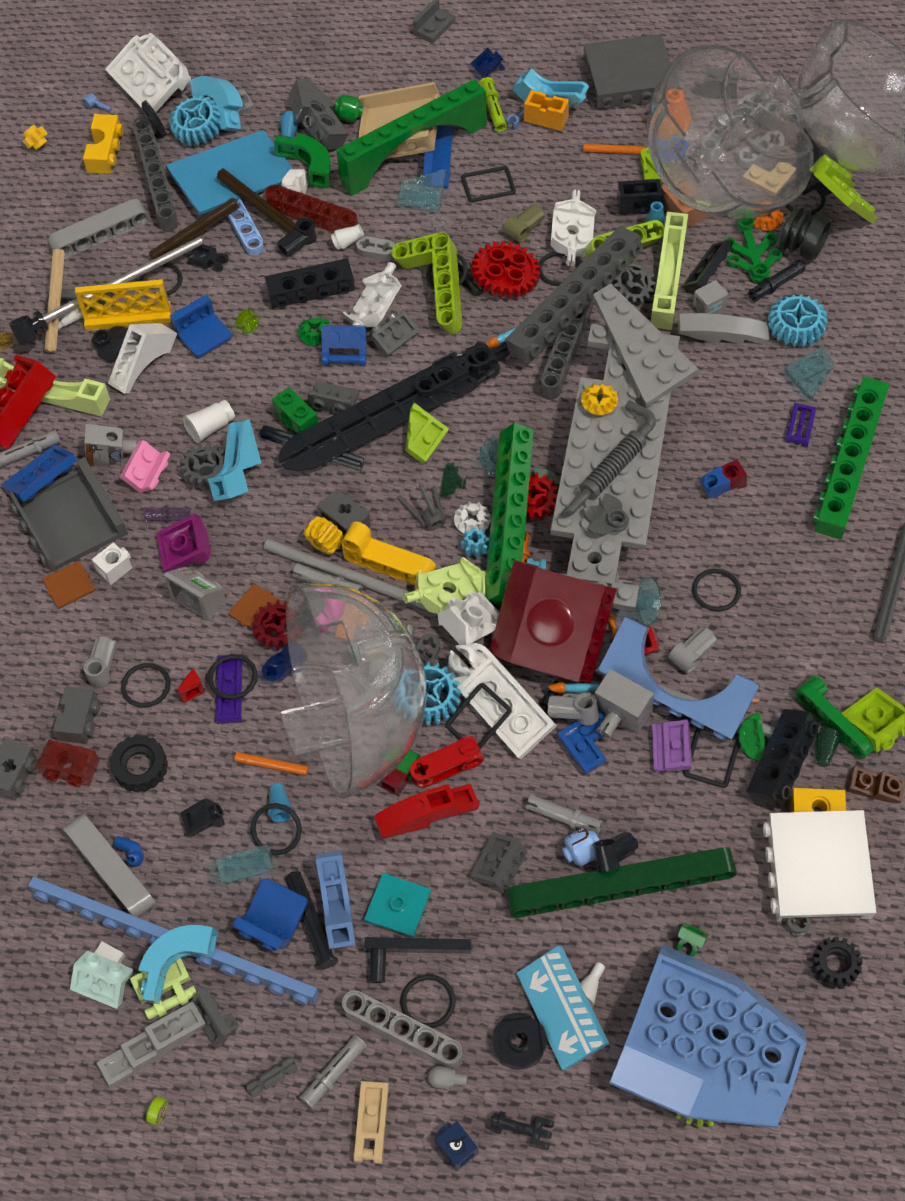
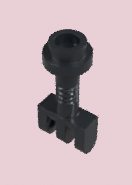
M494 1112L490 1129L495 1130V1133L501 1134L502 1129L528 1135L531 1136L529 1146L549 1150L550 1143L540 1141V1137L551 1139L552 1132L543 1130L542 1126L553 1128V1120L536 1116L534 1125L505 1118L506 1112Z

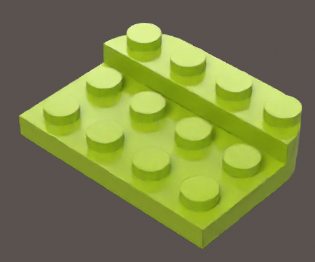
M824 154L809 169L847 207L872 224L878 219L873 213L876 209L853 189L856 185L850 180L853 176L833 159Z

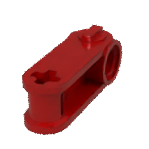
M466 736L453 744L415 760L410 766V773L416 786L427 788L479 766L485 758L474 736ZM423 771L426 775L421 776L419 772Z

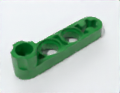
M813 675L795 690L796 698L858 758L864 759L874 751L871 741L824 697L828 692V688L820 677Z

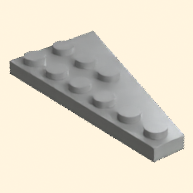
M612 284L593 294V301L598 312L608 327L610 337H613L616 349L628 374L631 375L635 383L634 386L637 393H640L645 408L698 374V368Z

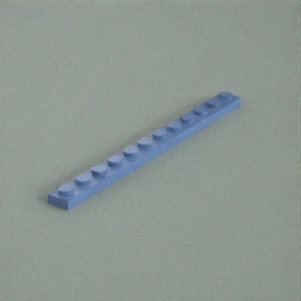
M32 877L28 885L34 893L33 897L41 902L47 903L50 900L57 903L56 906L66 912H70L73 909L80 912L79 915L89 921H93L94 918L103 921L102 924L109 929L116 930L118 927L126 930L125 933L132 938L140 939V937L149 939L151 945L160 936L170 931L36 877ZM215 948L213 958L189 955L197 958L196 962L205 967H211L212 964L220 967V971L228 976L240 975L244 977L245 982L253 986H258L260 983L268 986V990L276 995L282 996L285 993L293 996L292 999L301 1005H307V1003L315 1005L318 1000L319 993L316 987Z

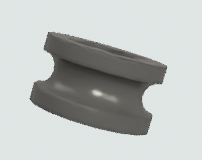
M810 917L797 918L798 921H804L801 929L798 925L793 926L794 918H787L786 928L794 936L805 935L811 926Z

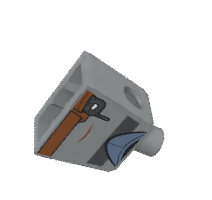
M86 424L84 442L86 460L90 466L122 465L124 454L133 453L137 440H124L123 429Z

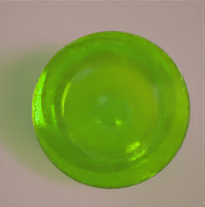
M251 309L238 313L236 325L241 327L244 333L257 329L259 317L254 315Z

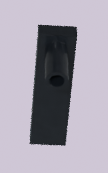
M365 937L364 948L366 952H370L369 982L385 983L386 952L471 954V939Z

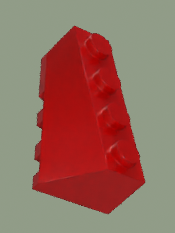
M17 354L13 359V362L16 364L12 371H7L4 377L7 379V382L0 389V447L8 449L15 442L16 436L26 426L28 418L39 407L41 399L51 389L53 381L57 377L40 362Z

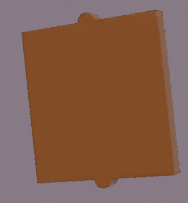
M80 561L42 578L48 589V596L53 598L58 609L96 591L89 579L90 574L85 572Z
M253 584L230 610L228 615L239 621L242 627L247 626L253 630L251 622H254L253 615L260 614V606L266 609L267 602H270L272 606L276 604L277 600L280 601L281 605H284V602L273 596L271 591H265Z

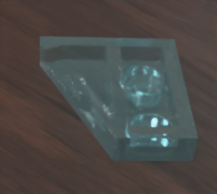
M441 169L429 175L419 176L414 180L410 179L401 182L398 204L440 211L446 170Z
M819 348L785 366L784 372L808 400L811 401L833 369L835 362L822 348Z

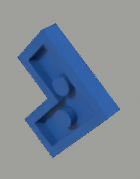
M598 709L599 719L595 724L586 726L577 721L557 734L558 739L585 775L606 763L605 756L594 743L605 736V733L602 736L597 732V728L605 718L600 709Z

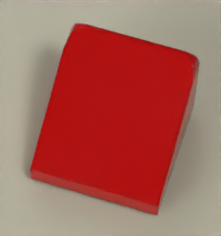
M194 668L177 689L184 703L205 692Z

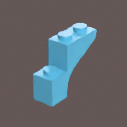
M531 68L519 76L512 90L524 102L531 90L546 93V97L550 98L557 96L569 99L570 110L574 104L578 105L586 98L585 93L589 86L583 81H550L538 75Z
M250 419L233 422L228 426L223 467L217 475L208 479L214 501L229 499L249 492L243 469L261 464Z

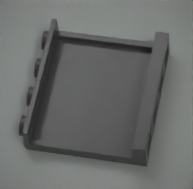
M662 34L584 44L583 59L584 63L588 64L597 97V109L655 102L663 88L669 86L677 88Z
M85 457L76 461L79 467L78 470L53 481L48 486H43L29 500L23 502L20 499H16L13 492L10 493L13 500L10 506L16 516L21 515L22 519L19 522L25 533L30 531L32 536L29 539L34 549L40 548L41 553L38 555L44 566L49 565L53 572L128 534L122 518Z

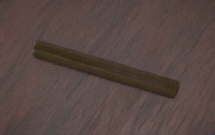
M222 168L218 171L217 179L285 232L289 233L296 228L293 221L226 169Z
M230 198L149 251L151 259L154 260L180 247L239 209L237 200Z

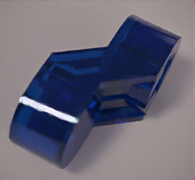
M288 644L281 652L271 656L262 667V675L271 682L278 683L283 681L289 674L298 670L305 663L307 651L298 644Z

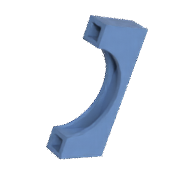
M625 617L598 669L603 672L602 677L605 678L609 670L612 669L653 692V704L659 706L660 703L669 706L668 711L678 717L684 714L692 718L690 723L702 729L705 726L713 729L712 734L726 741L727 737L733 739L760 684L740 674H736L733 681L723 691L713 697L702 700H687L673 696L655 682L648 670L644 651L646 637L650 628L629 617Z

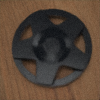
M147 100L142 101L141 107L155 130L158 131L160 136L166 134L167 131Z

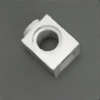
M114 542L92 559L96 571L110 585L132 569L129 560L131 559L130 554L124 547L119 548Z

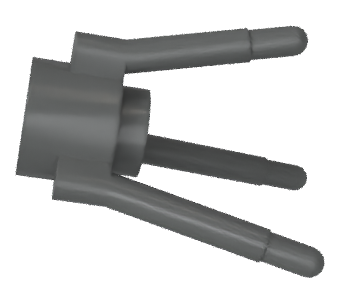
M419 483V488L428 506L423 512V517L400 495L397 496V499L413 514L423 528L428 527L430 530H436L445 524L446 516L443 513L435 486L432 487L436 507L433 506L423 484Z

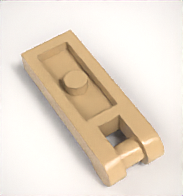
M361 1081L354 1162L363 1163V1160H374L376 1164L383 1163L389 1083ZM365 1140L375 1141L374 1149L364 1148Z

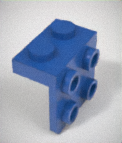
M207 294L170 315L173 329L177 336L196 357H202L232 338L229 329L214 314L212 301Z
M264 878L257 889L247 914L237 916L233 927L239 929V934L246 938L254 939L255 937L263 941L262 946L269 950L276 951L277 949L287 948L306 909L308 899L269 878Z

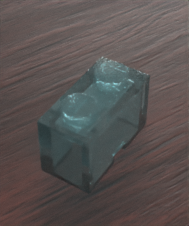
M270 845L259 846L216 859L222 884L232 883L276 870Z

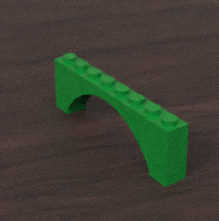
M473 79L336 149L340 184L350 196L368 188L371 178L385 158L407 138L426 128L451 124L463 127L471 135L486 127V90Z

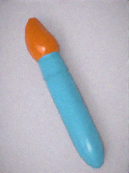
M516 328L491 338L486 342L487 346L495 348L499 344L506 342L505 338Z
M559 682L549 685L548 688L555 693L595 694L600 684H566Z

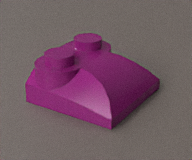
M193 514L156 532L164 572L183 567L192 562L196 565H201L210 557L211 548L207 529L197 514Z

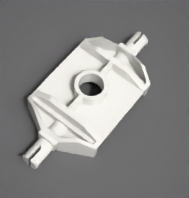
M576 189L572 191V199L555 203L553 209L550 245L557 253L567 256L566 264L568 266L570 262L571 266L575 265L576 256H585V247L593 239L594 217L596 214L594 208L580 201L581 192L578 190L576 194ZM568 230H572L576 232V234H570Z
M388 262L384 271L362 280L366 288L363 290L350 315L343 312L346 319L352 325L375 327L382 321L401 287L398 279L392 275L396 268L394 263Z

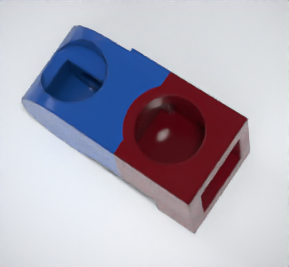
M738 459L705 474L700 479V483L708 497L715 498L736 487L738 489L747 487V474Z

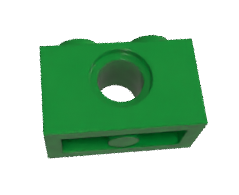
M290 387L272 398L275 415L295 435L318 423L317 413Z

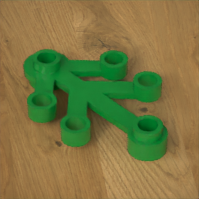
M742 214L738 217L737 229L743 233L747 248L738 244L733 238H726L725 240H728L732 245L729 252L735 251L750 259L752 264L742 260L737 254L729 255L727 264L731 268L739 267L749 272V277L754 282L761 283L764 278L770 277L771 266L781 261L782 251L777 248L770 250L769 257L764 262H761L760 257L770 246L776 244L777 235L772 232L765 234L764 240L757 247L752 233L755 220L749 214Z

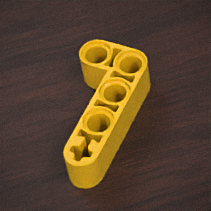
M352 522L342 540L343 555L347 561L415 585L418 570L421 569V574L436 569V564L427 557L371 538L370 529L361 522Z

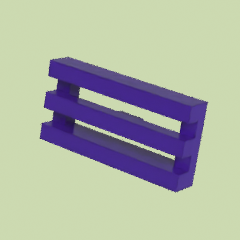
M794 403L786 443L791 441L795 442V445L801 443L804 447H808L817 407ZM800 409L802 410L797 434L794 436L792 431L797 410ZM806 411L811 412L808 422L805 438L801 437V433L803 429Z

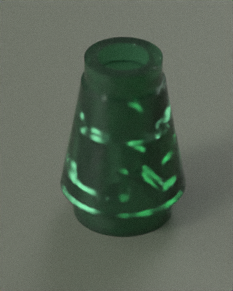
M826 727L819 729L815 745V763L817 765L830 766V762L841 740L839 738L840 733L837 730Z

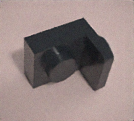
M205 798L180 812L186 833L190 836H195L212 825L218 827L225 825L223 819L224 812L221 806Z

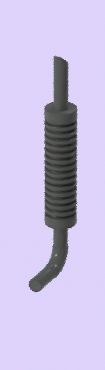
M631 400L626 403L625 408L642 416L646 420L645 424L638 432L631 430L579 485L581 493L561 513L562 517L572 516L587 499L595 500L640 450L646 446L645 437L653 430L656 424L653 412Z

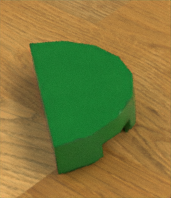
M760 712L750 715L743 722L739 730V742L742 750L750 758L757 761L761 760L766 749Z

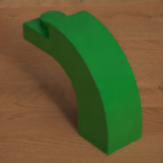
M297 133L296 139L275 136L274 156L302 161L309 167L308 186L329 189L331 159L327 149L319 141L301 133Z

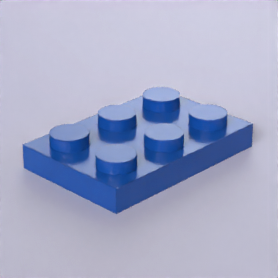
M54 444L2 483L1 486L5 492L9 494L13 492L16 498L24 502L33 498L43 486L50 485L60 473L71 469L72 464L77 461V458L72 452Z

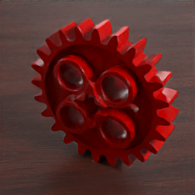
M501 240L500 245L493 241L492 247L486 243L485 248L480 247L479 252L475 253L471 265V274H474L473 280L478 281V287L484 286V292L491 290V296L498 293L500 299L503 295H506L508 299L511 298V295H514L518 299L520 293L526 296L527 291L532 292L533 287L537 286L541 273L539 272L540 265H537L538 259H533L534 253L527 254V247L520 249V244L513 246L512 241L508 245H505L503 240Z

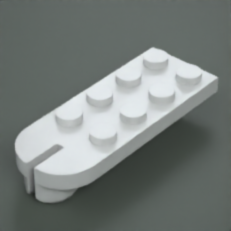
M478 643L456 645L455 647L472 665L469 668L455 652L450 651L447 668L448 674L454 672L455 678L453 680H459L460 685L456 688L460 689L463 696L467 698L479 683H484L511 707V714L497 729L496 733L519 759H522L557 725L485 646ZM483 688L470 701V704L492 728L507 711Z

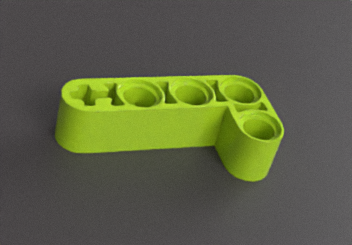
M652 220L627 227L626 229L640 235L642 248L655 244L663 237L665 226L658 220ZM613 232L594 237L585 247L586 258L596 250L594 246L599 247Z

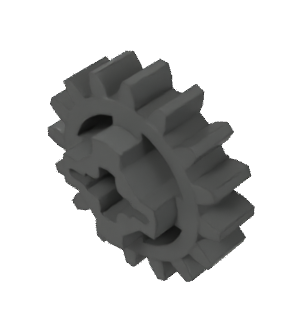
M636 259L612 283L632 305L636 303L638 306L646 302L650 295L654 293L652 287L656 285V282L651 281L654 274L648 273L650 267L644 268V262L641 261L637 264Z
M207 442L205 447L198 443V448L195 449L191 446L189 447L190 453H183L184 459H180V471L184 481H190L192 487L198 484L200 489L204 485L210 488L208 479L221 471L224 464L225 450H219L217 444L212 448L210 442Z

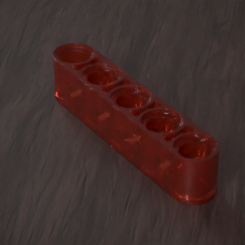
M270 185L265 189L266 201L291 219L298 220L303 217H309L313 220L315 227L335 233V230L358 225L357 214L350 209L280 185Z

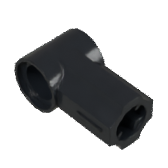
M303 217L298 219L295 224L296 228L277 242V247L286 257H290L302 246L313 244L316 241L317 235L311 218Z
M623 832L612 839L594 842L593 849L597 870L607 872L618 869L620 867L619 862L634 854L635 850L639 848L638 840L630 832Z

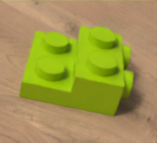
M877 687L842 712L871 741L876 753L882 749L889 750L894 745L895 739L899 736L905 737V707Z

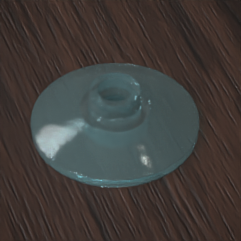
M645 577L638 585L636 611L639 620L643 624L652 625L660 613L661 592L657 581L653 577Z

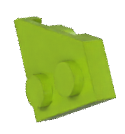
M414 403L410 408L405 451L424 464L449 428Z

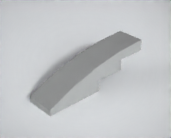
M684 313L678 315V334L718 344L721 339L737 344H742L745 340L759 344H766L769 341L767 322L723 314Z
M192 1001L145 1027V1032L120 1045V1050L96 1062L97 1067L110 1089L176 1048L206 1026V1023Z

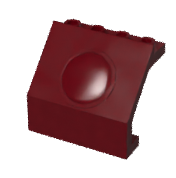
M514 560L490 646L491 653L513 664L576 682L591 683L617 588L545 570L533 564Z

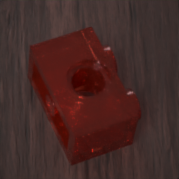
M48 739L37 766L43 777L47 780L56 782L59 779L66 781L74 787H80L81 785L89 787L100 760L95 750ZM73 763L70 767L63 768L66 764Z

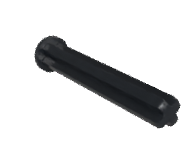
M293 871L287 875V881L291 890L308 899L302 920L318 958V968L320 970L330 968L338 963V958L334 957L332 950L329 949L327 937L301 872Z

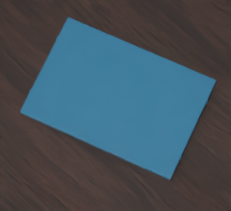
M264 130L166 165V169L199 215L214 210L230 198H235L237 201L238 199H243L217 179V173L222 168L226 169L257 194L281 185L282 178L290 169H293L284 157L274 156V143Z

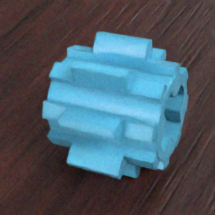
M472 528L471 531L463 533L464 540L461 541V549H465L466 556L479 558V555L488 553L487 546H489L490 538L486 537L484 530Z

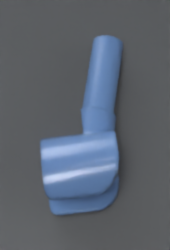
M92 93L83 98L86 101L84 106L88 109H91L94 105L109 112L112 109L98 101L97 97Z
M524 109L518 116L514 114L508 116V127L511 123H514L513 127L515 130L520 127L519 121L524 117Z

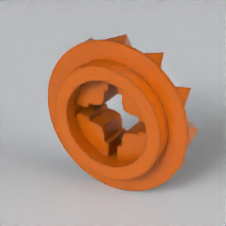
M765 202L762 205L756 204L754 209L750 211V215L755 220L754 227L757 229L771 231L777 229L783 222V213L780 211V207H774L773 203L771 205H766Z

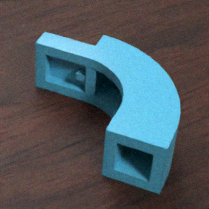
M199 76L190 80L192 96L199 97L203 95L205 98L209 96L219 106L221 130H241L238 109L243 107V103L234 85L227 80L209 76Z
M186 925L174 928L160 936L146 951L140 963L139 971L148 974V977L143 980L141 987L143 1000L149 1003L160 1004L167 972L178 959L189 955L213 958L218 931L208 926Z

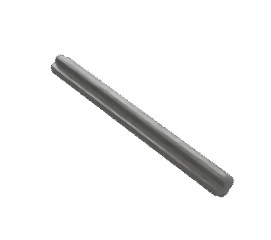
M905 522L873 639L884 643L887 639L905 572Z

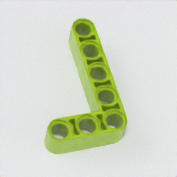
M439 232L397 243L392 249V256L401 268L411 269L433 263L437 321L446 333L450 335L458 333L462 328L457 249L447 233Z

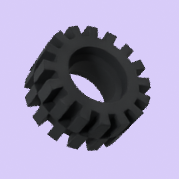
M829 937L823 943L820 942L811 959L813 964L811 969L812 972L816 973L815 978L822 980L821 984L823 986L829 984L830 989H835V987L844 989L846 985L849 987L857 979L862 969L863 960L859 958L861 954L859 949L855 951L856 945L853 942L849 945L846 938L839 941V937H834L833 940H830ZM832 954L842 956L847 964L846 969L842 972L832 971L827 966V957Z

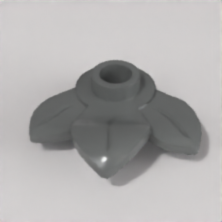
M604 494L602 506L584 507L586 518L592 522L588 530L594 534L604 535L611 531L622 532L629 525V517L622 510V502L610 494Z

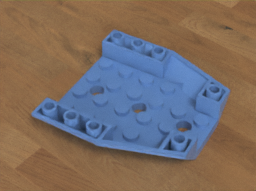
M662 944L609 1084L686 1118L776 1128L793 1090L807 1044L806 1031L738 976ZM660 1008H670L674 1016L665 1017L661 1013ZM712 1030H722L726 1035V1039L719 1040L715 1038ZM765 1052L775 1053L778 1057V1062L772 1063L768 1061L765 1057Z

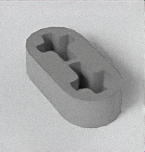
M368 236L358 239L356 246L360 256L382 261L393 259L392 249L395 244L392 241Z

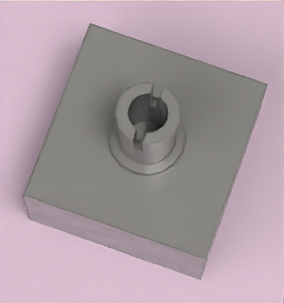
M612 669L609 670L595 691L598 709L606 715L601 725L597 728V732L602 736L605 733V738H611L618 724L638 734L653 711L654 693Z

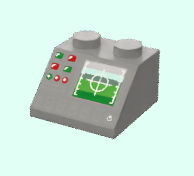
M182 567L164 574L171 598L208 621L226 601L223 587L216 581L210 582L205 579L203 574L197 570L192 571L187 567Z

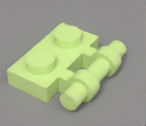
M181 958L168 970L162 992L163 994L174 988L176 995L164 1001L160 1000V1004L153 1003L154 1006L144 1010L149 1020L158 1015L159 1017L166 1015V1011L180 1004L182 1006L189 1003V999L194 997L196 993L194 986L185 990L182 988L181 984L191 979ZM143 972L130 978L141 1004L147 1002L143 1000V995L141 994L143 980L148 977V974Z

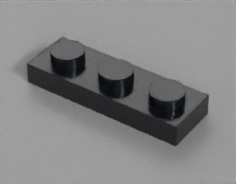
M728 240L712 244L682 287L686 292H692L707 285L709 278L716 273L717 267L727 258V253L732 248Z

